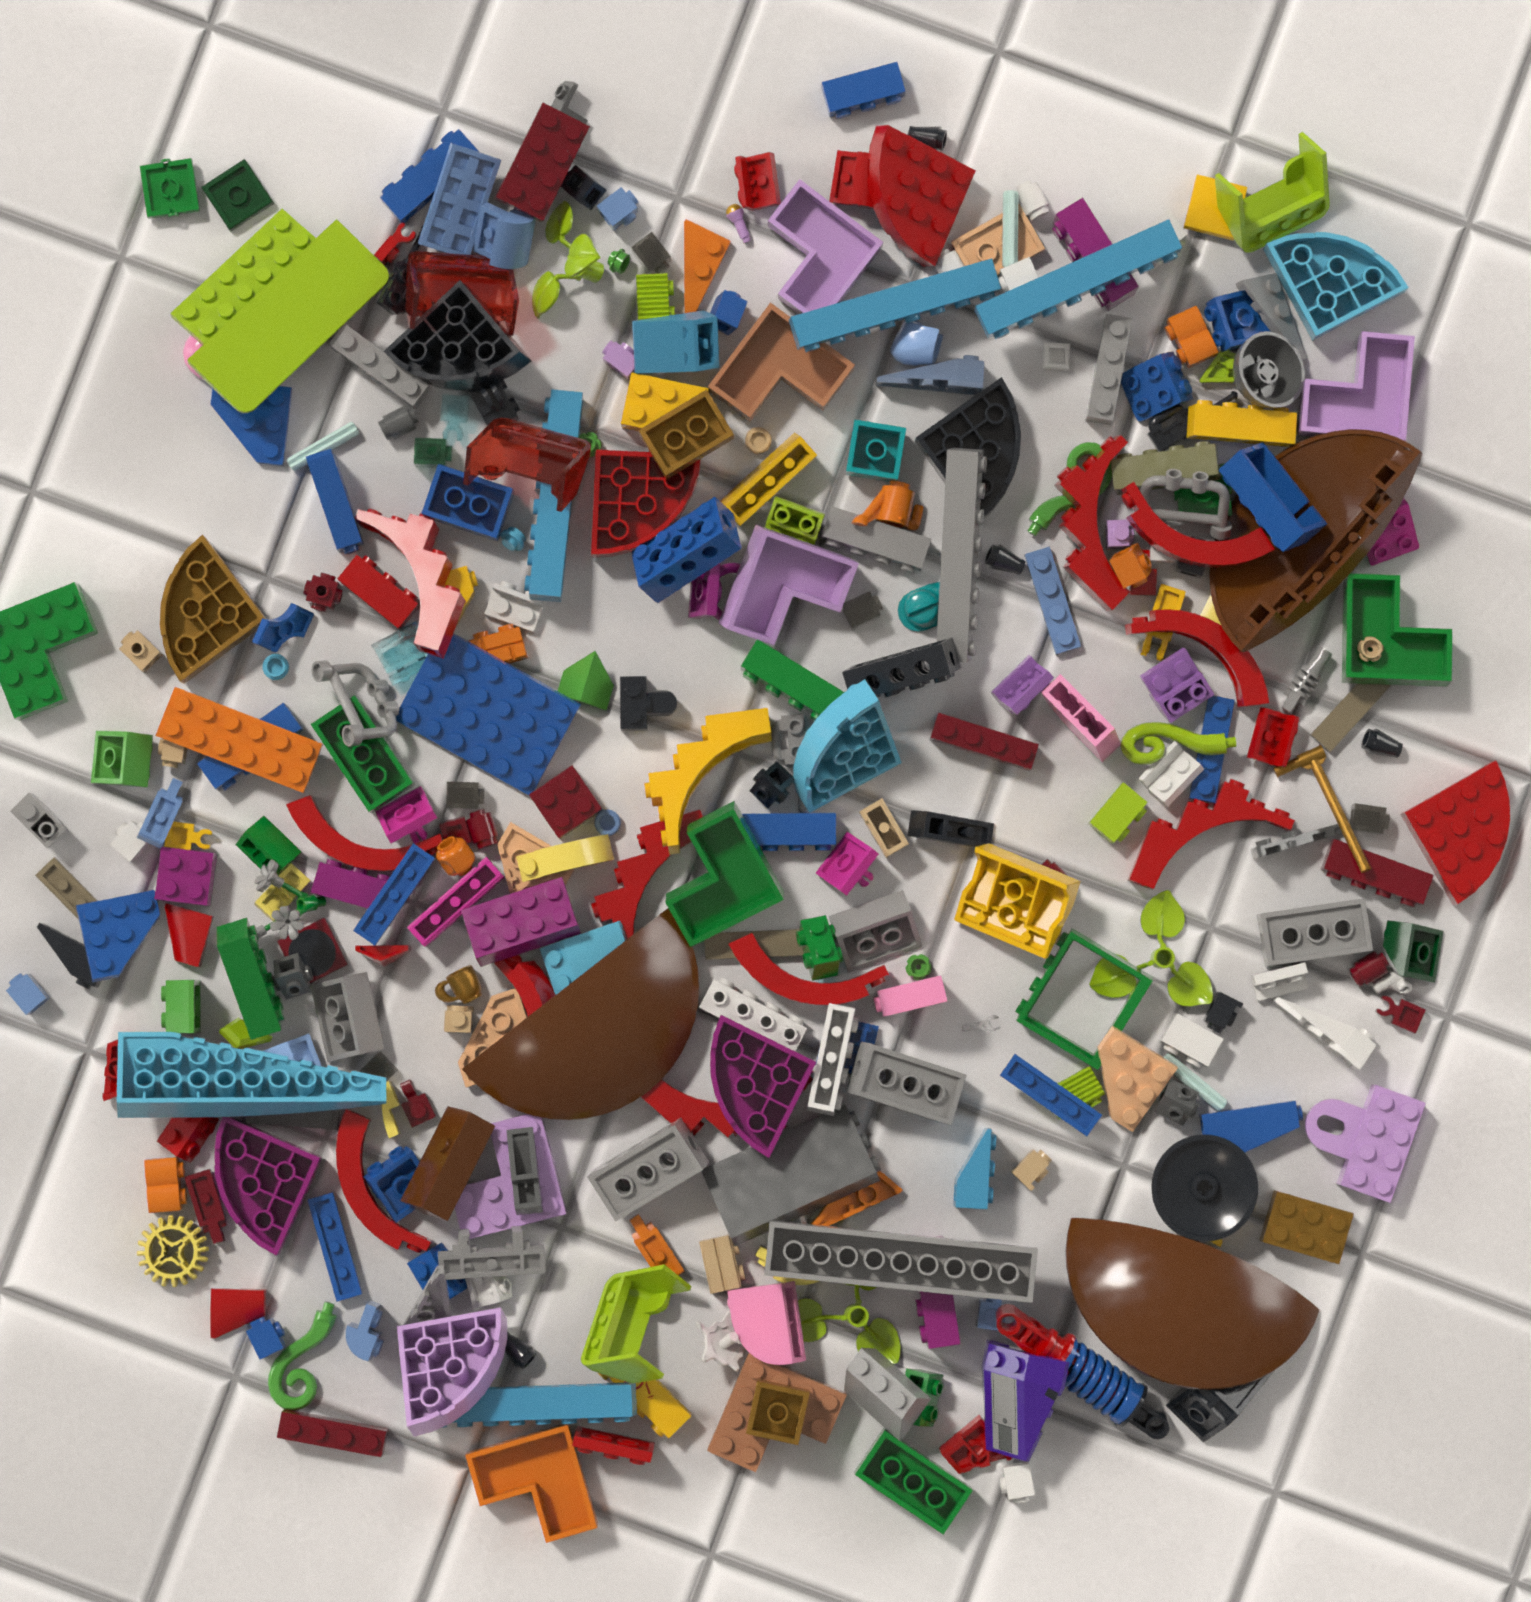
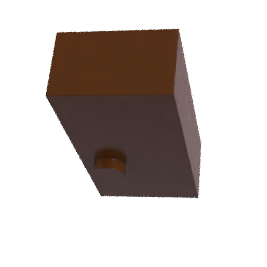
M447 1106L400 1201L425 1215L448 1221L495 1125L472 1112Z

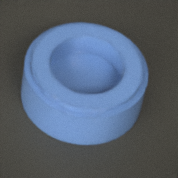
M602 810L596 815L594 825L601 835L608 834V836H612L620 829L621 820L616 812Z

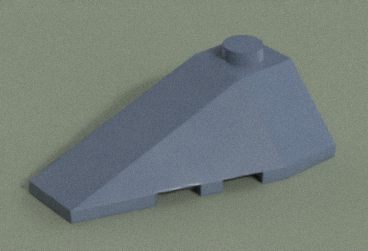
M963 355V359L958 358L878 376L876 386L977 395L983 389L984 361L979 360L978 356Z

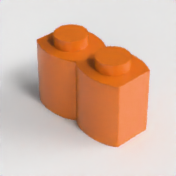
M1197 306L1167 319V326L1164 327L1170 341L1175 340L1179 348L1176 350V355L1182 365L1186 364L1189 369L1217 356V347Z
M178 1157L144 1160L149 1213L182 1210L183 1204H187L186 1188H181V1178L185 1177L184 1162H179Z

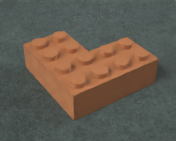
M771 302L708 385L710 393L749 422L781 380L824 411L855 369V364L826 343H821L820 349L805 353L804 349L797 350L788 321L790 316Z
M748 1352L707 1451L749 1470L757 1471L770 1440L746 1434L757 1379L810 1390L801 1434L826 1444L847 1393L784 1365L765 1363Z

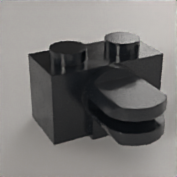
M504 380L496 384L489 383V386L480 389L467 390L491 434L519 420L516 413L520 411V408L513 397L508 399L504 389L508 387Z
M620 676L621 731H648V717L670 716L675 712L677 700L672 692L667 690H647L646 676Z

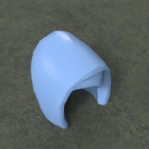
M904 321L893 340L890 353L896 361L904 365L934 364L939 354L943 334H939V329L923 326L918 321L905 323Z

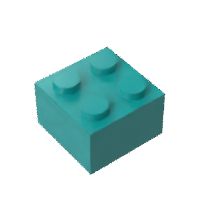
M854 419L845 475L885 482L898 481L906 428Z

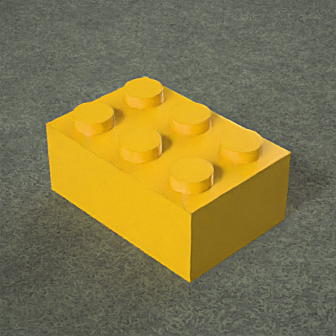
M631 372L621 427L638 431L706 389L709 392V388Z

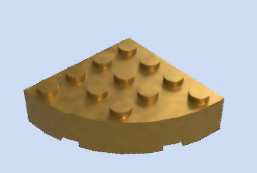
M203 534L179 558L165 584L160 606V631L165 653L171 668L183 684L187 683L257 631L262 618L266 619Z

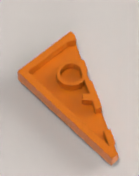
M687 219L684 221L685 313H690L698 310L731 241Z
M879 1171L877 1174L880 1181L824 1206L811 1224L830 1226L901 1193L903 1189Z

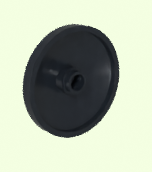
M1209 1134L1189 1136L1170 1146L1157 1162L1151 1184L1153 1203L1163 1222L1177 1234L1196 1241L1220 1240L1238 1231L1252 1215L1258 1198L1257 1174L1249 1157L1233 1142L1223 1137Z

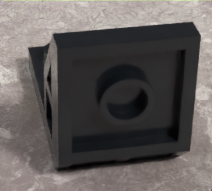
M1273 1372L1259 1380L1227 1389L1203 1390L1183 1387L1165 1406L1204 1443L1229 1426L1240 1415Z

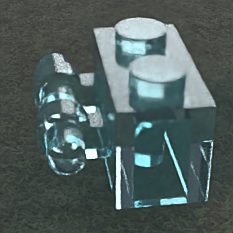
M418 621L371 645L387 674L396 669L397 672L388 677L392 686L400 682L405 683L409 681V677L419 672L426 659L424 655L426 653L420 652L414 645L419 625ZM417 658V662L404 668L403 665Z

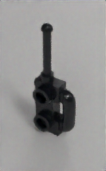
M423 225L407 258L394 264V269L388 276V282L376 302L391 315L408 312L419 292L420 284L417 280L419 273L411 267L413 265L412 260L420 247L418 241ZM408 287L409 289H408V291H407V293H406V295H405V297H404V299H403V293L405 292L406 288Z
M1232 391L1231 394L1214 405L1222 406L1224 402L1236 400L1238 393ZM1176 405L1154 415L1148 423L1150 432L1147 436L1158 452L1166 451L1182 438L1184 440L1187 439L1188 408L1185 409L1182 405ZM1176 415L1177 421L1163 429L1160 424Z

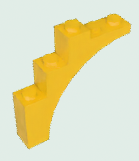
M768 708L705 716L706 725H701L703 741L677 744L678 753L673 754L675 770L648 773L649 782L644 783L646 798L652 799L653 807L658 806L660 822L665 821L666 830L661 831L663 847L668 846L669 855L680 854V829L683 814L691 795L701 780L717 764L732 754L753 745L772 741Z

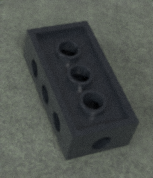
M951 637L853 665L844 670L842 674L847 690L850 686L866 680L877 698L881 697L882 693H884L886 698L899 694L901 691L906 690L905 687L909 686L910 691L922 688L930 683L932 679H934L935 684L947 681L955 676L954 672L960 669L961 665L953 638ZM925 662L929 664L930 669L926 667Z

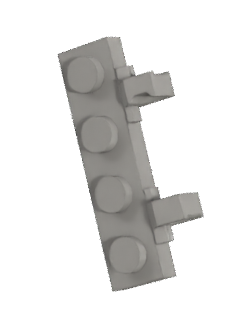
M511 1226L512 1243H505L506 1247L477 1249L476 1245H470L469 1229L458 1230L459 1244L452 1245V1251H438V1266L444 1265L446 1280L546 1273L544 1245H530L529 1240H523L522 1226Z

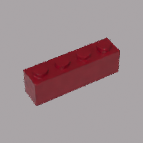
M942 713L937 714L929 739L1027 771L1032 769L1039 747L1037 743Z
M1336 839L1330 841L1320 869L1326 871V877L1340 881L1343 877L1351 880V886L1365 890L1366 886L1376 889L1375 894L1383 898L1390 899L1391 895L1401 899V904L1411 908H1415L1416 904H1424L1434 876L1433 874L1364 849L1362 851L1371 870L1361 873L1348 844Z
M284 1409L281 1412L277 1438L382 1457L385 1451L389 1428Z

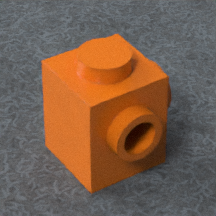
M1138 543L1116 552L1109 560L1123 588L1130 585L1135 588L1147 582V577L1152 571L1151 560L1146 553L1143 554Z

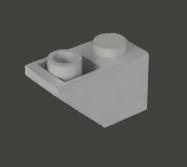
M28 793L10 811L47 849L66 831L56 816L32 793Z

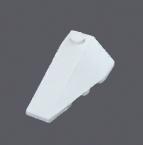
M1275 997L1272 1000L1274 1004L1352 1069L1360 1070L1376 1047V1044L1372 1042L1374 1037L1364 1028L1358 1030L1355 1027L1279 997Z

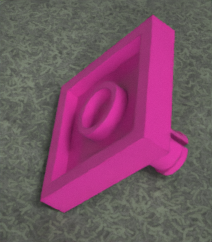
M421 786L375 811L391 844L408 834L413 843H418L420 840L416 832H418L422 840H425L428 834L422 826L437 818Z
M846 832L816 871V874L847 896L857 882L861 887H866L870 884L862 876L870 881L873 880V874L867 869L879 853L849 832Z

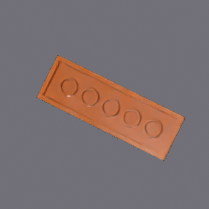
M174 687L155 735L302 793H305L323 747L322 743L177 687Z

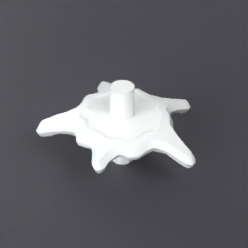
M730 1310L721 1322H714L710 1327H705L701 1322L697 1321L696 1326L705 1339V1350L701 1361L706 1363L714 1360L719 1365H728L734 1371H739L737 1362L743 1358V1352L747 1350L741 1344L738 1334L734 1330Z

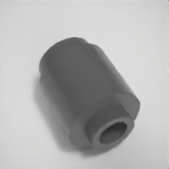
M405 405L382 416L383 419L378 421L387 440L391 438L395 440L415 430L414 424L419 422L413 409L407 410Z

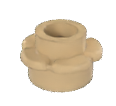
M1371 636L1361 640L1357 646V650L1360 653L1359 657L1365 662L1378 661L1381 658V652H1383L1382 643ZM1369 647H1371V648L1373 649L1372 652H1369V651H1368V648H1369Z

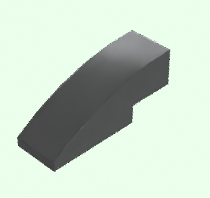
M533 1127L506 1130L516 1215L543 1212Z

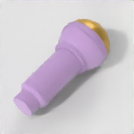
M732 204L726 209V217L734 223L743 243L749 242L751 239L743 220V208L738 204Z

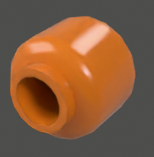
M451 836L440 842L437 846L436 859L449 876H464L472 870L475 854L463 838Z

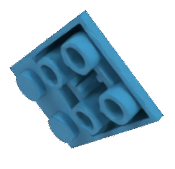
M703 310L632 321L635 373L696 372L720 368L717 316Z
M991 1128L983 1130L955 1177L954 1207L988 1209V1203L993 1204V1188L989 1187V1177H994L995 1161L990 1160L991 1150H996V1134H992Z

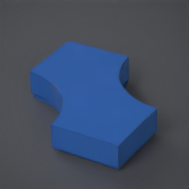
M291 603L281 616L275 619L262 618L252 642L276 653L286 640L292 637H305L314 613Z

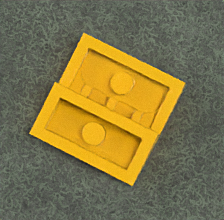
M1197 174L1183 228L1234 241L1235 239L1217 207L1215 179ZM1231 183L1238 191H1240L1243 194L1244 199L1246 196L1247 187Z

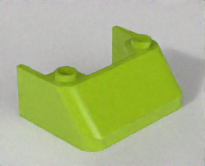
M1304 132L1298 134L1300 154L1286 162L1283 169V179L1244 199L1243 194L1220 173L1215 175L1217 207L1237 245L1246 253L1254 252L1264 247L1267 243L1284 237L1322 218L1329 209L1327 153Z
M665 1264L617 1273L611 1276L604 1286L582 1352L581 1363L591 1371L629 1383L663 1379L664 1373L638 1354L650 1315L665 1311L669 1306L671 1294L691 1291L692 1286Z

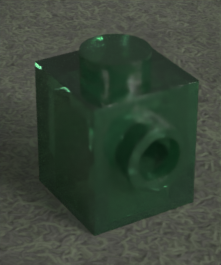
M415 438V467L437 468L438 464L447 466V462H452L453 449L452 446H448L447 439Z

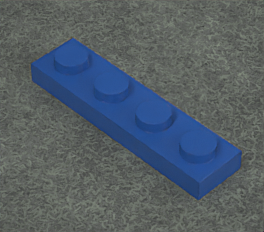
M1212 696L1207 699L1201 735L1224 733L1225 738H1228L1234 699ZM1197 753L1196 761L1202 765L1204 770L1191 782L1189 799H1198L1210 803L1216 802L1224 754L1204 755Z
M413 843L353 931L376 946L436 858Z
M1016 1054L1012 1056L999 1075L1086 1137L1102 1116L1098 1111Z
M334 1192L308 1199L336 1302L362 1295L363 1292Z

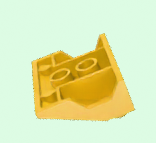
M990 843L975 847L974 852L977 857V864L972 880L962 891L954 920L1039 957L1048 958L1074 905L1081 881Z

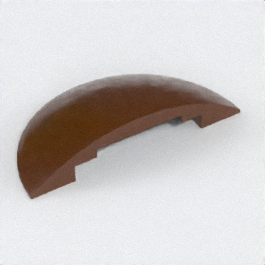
M1348 429L1319 434L1305 439L1275 456L1310 501L1294 517L1297 519L1310 506H1314L1327 525L1307 543L1282 552L1281 549L1272 543L1270 535L1262 528L1274 550L1247 563L1229 567H1210V591L1216 615L1223 630L1241 652H1246L1266 642L1296 623L1331 594L1356 568L1384 532L1399 508L1422 457L1420 450L1398 437L1383 432ZM1238 494L1231 502L1232 516L1228 517V521L1232 524L1231 536L1225 540L1215 539L1214 541L1236 539L1260 528L1249 508L1240 502Z
M669 908L561 990L462 1070L478 1087L500 1103L517 1111L547 1119L575 1120L604 1115L634 1102L649 1092L663 1079L681 1055L695 1022L699 998V977L693 946H689Z
M1070 1219L1065 1249L1066 1269L1076 1304L1085 1321L1100 1341L1126 1364L1149 1377L1190 1389L1215 1390L1245 1385L1261 1379L1286 1363L1307 1339L1315 1324L1319 1309L1312 1302L1278 1278L1229 1253L1179 1235L1139 1225L1100 1219Z

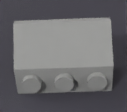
M903 890L828 916L830 923L834 926L836 940L841 948L848 973L922 947L915 920Z
M367 972L310 985L327 1062L384 1049Z
M861 1348L846 1369L844 1391L894 1437L902 1441L931 1398L877 1349Z

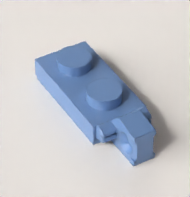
M173 778L168 790L162 788L160 791L158 790L138 833V839L161 849L183 802L182 797L177 795L183 783L182 781Z

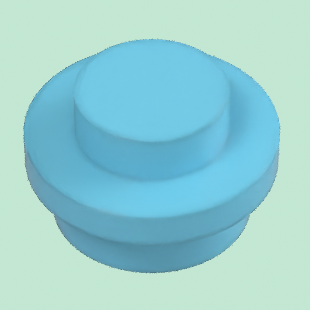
M509 527L501 532L502 544L511 551L522 550L526 538L520 530L515 527Z
M271 654L263 662V672L269 679H283L289 671L287 659L280 654Z

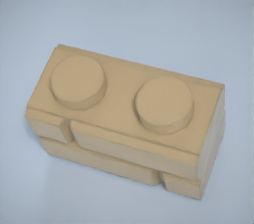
M883 799L859 811L861 818L877 845H879L885 858L909 844Z
M729 1234L700 1240L699 1243L710 1294L742 1287L741 1281L746 1280L743 1265H737L735 1255L740 1254L738 1246H734Z

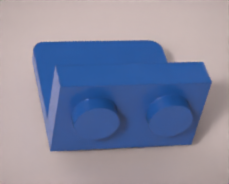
M1174 352L1159 354L1122 373L1120 383L1138 421H1144L1173 406L1185 404L1194 399L1191 384L1185 379L1181 370V361Z

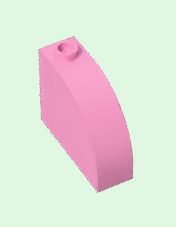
M1061 674L1041 692L1057 716L1101 762L1120 746L1121 743L1115 728Z
M941 975L877 991L878 996L873 997L876 1012H882L883 1017L947 1002Z
M795 1281L727 1291V1303L734 1330L738 1334L741 1344L750 1354L765 1363L774 1365L806 1361Z

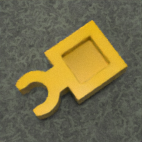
M173 821L165 839L164 847L191 850L192 843H194L201 849H210L211 845L203 844L201 837L205 834L212 835V831L202 829L199 832H194L195 824Z

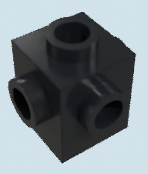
M776 761L767 770L762 768L755 775L753 780L756 783L750 789V792L769 809L775 802L780 805L789 796L790 792L787 790L795 779Z

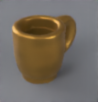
M472 965L451 973L446 977L447 980L438 983L435 987L436 997L448 1003L460 1000L463 1004H466L482 995L481 984ZM447 984L450 985L456 997H451L446 993L445 986Z

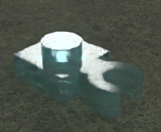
M442 394L440 421H448V426L444 428L442 433L444 440L448 439L450 430L457 432V441L463 439L464 433L460 423H468L470 396Z

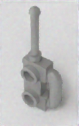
M803 714L781 716V720L775 721L771 726L773 756L779 761H784L785 765L794 764L798 748L805 736L806 724ZM781 731L788 732L789 749L782 750ZM798 796V811L804 813L807 808H805V805Z

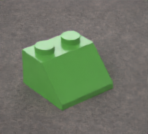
M96 731L91 783L148 787L153 735L126 731Z
M166 980V986L161 987V1000L166 1002V1012L161 1014L162 1028H166V1032L201 1033V980Z

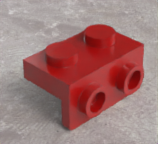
M767 152L750 157H735L734 172L739 183L738 200L742 208L755 211L780 205L781 200L774 153Z
M1260 707L1246 758L1271 766L1286 767L1287 762L1291 758L1294 737L1298 732L1299 717Z
M171 1118L156 1142L176 1157L191 1163L200 1153L209 1135L215 1130L219 1118Z

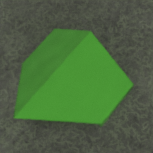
M594 651L563 671L558 692L576 702L607 711L614 684L598 654Z

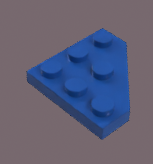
M279 386L254 411L249 413L237 411L212 388L210 405L258 464L284 466L292 387Z
M155 890L76 905L92 982L118 978L131 957L134 956L145 940L151 928L159 920V907L157 900L154 899Z

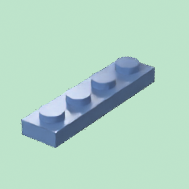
M1050 546L1024 554L1055 655L1080 648L1081 644Z

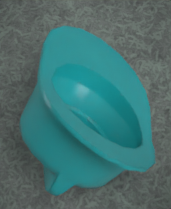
M940 582L930 583L903 596L899 602L898 616L906 628L919 632L938 625Z

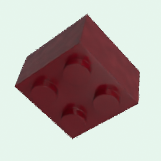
M573 765L529 794L559 839H562L603 810Z

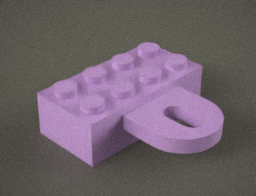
M1371 1084L1363 1108L1337 1099H1325L1313 1105L1305 1119V1132L1309 1141L1318 1149L1345 1158L1336 1184L1391 1203L1426 1103ZM1322 1115H1327L1342 1121L1344 1125L1343 1132L1339 1135H1334L1319 1129L1317 1126L1318 1118Z

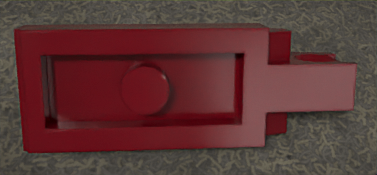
M207 1169L186 1176L185 1181L199 1226L202 1227L204 1233L210 1232L213 1244L226 1241L222 1227L227 1226L226 1216L212 1170Z

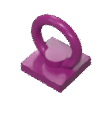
M719 563L691 582L688 618L714 617L716 620H720L723 611L717 605L722 594V584L719 579L729 573H738L740 563H726L721 566V563Z

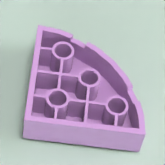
M501 1308L397 1326L407 1428L414 1437L436 1431L454 1422L469 1411L486 1393L500 1368L507 1342V1318Z

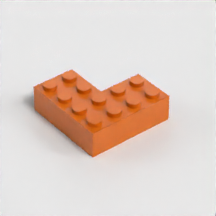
M570 1424L557 1425L468 1451L465 1456L479 1505L483 1506L531 1492L546 1543L598 1528L597 1517L576 1447L572 1446L574 1437Z

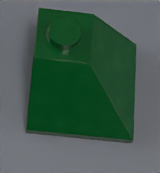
M1387 920L1383 947L1398 974L1435 983L1444 931L1413 923Z

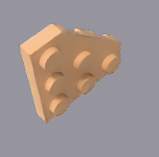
M510 822L497 844L510 894L560 877L563 878L566 885L575 870L522 882L516 856L551 847V845Z
M515 988L491 996L458 1061L466 1088L476 1084L462 1069L527 1018L521 997Z
M1112 1026L1097 1047L1101 1060L1104 1088L1107 1094L1108 1111L1112 1120L1133 1132L1178 1067Z

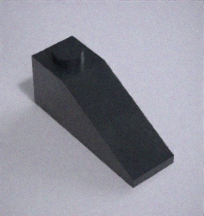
M911 810L907 836L977 847L988 843L991 844L994 823L929 811Z
M39 922L38 930L69 973L77 978L75 983L86 989H90L91 986L99 987L102 981L92 982L84 944Z

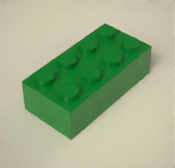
M758 639L741 664V671H743L745 679L755 685L758 681L766 685L765 691L776 698L782 695L789 699L788 705L799 712L804 708L811 713L810 718L814 721L833 701L844 693L839 688Z
M352 696L350 700L364 729L377 728L358 697ZM340 704L311 723V726L368 812L372 814L414 786L415 783L385 738L365 739L358 746L348 747L344 744L342 730L346 725L351 724Z
M246 917L217 927V948L250 1039L253 1040L281 1031V1021L285 1020L282 1011L284 1010L280 995H276L274 989L273 974L267 970V958L264 949H259L257 941L259 936L255 925L250 926Z
M885 1428L882 1429L854 1471L857 1477L943 1535L973 1491L970 1485L903 1440L899 1441Z

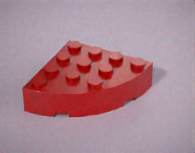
M890 125L876 126L868 155V160H870L868 189L874 211L886 234L891 236L898 245L897 247L907 257L923 267L936 266L976 170Z
M596 450L591 544L592 558L614 557L630 553L639 545L653 539L660 531L674 524L683 514L693 496L699 479L702 458L666 480L650 452Z
M1496 760L1400 814L1452 905H1458L1475 893L1489 878L1499 862L1507 842L1510 825V799L1504 776Z

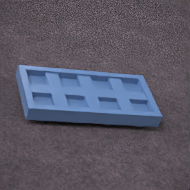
M450 143L418 241L420 245L469 260L475 242L481 205L489 200L501 159Z

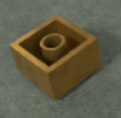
M757 1379L746 1434L799 1445L810 1390Z

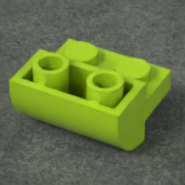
M775 496L765 528L815 545L825 514Z

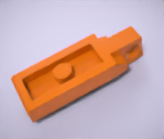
M639 1214L629 1219L636 1230L632 1234L634 1243L650 1267L665 1264L678 1276L685 1272L675 1254L652 1222L646 1225Z

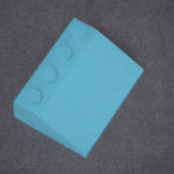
M621 921L540 948L555 994H558L627 940Z

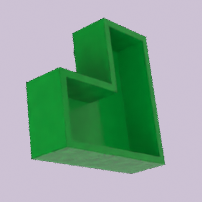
M1350 573L1343 581L1342 683L1447 687L1452 681V629L1400 627V575ZM1369 636L1375 637L1383 645L1381 658L1375 662L1363 661L1359 657L1360 653L1357 650L1358 643ZM1369 647V648H1368V651H1369V652H1372L1373 649H1372L1371 647Z
M76 582L0 611V683L13 717L16 720H23L68 702L50 652L98 634L80 585Z
M735 801L688 824L687 834L708 872L666 893L665 903L689 946L692 947L784 900V890Z

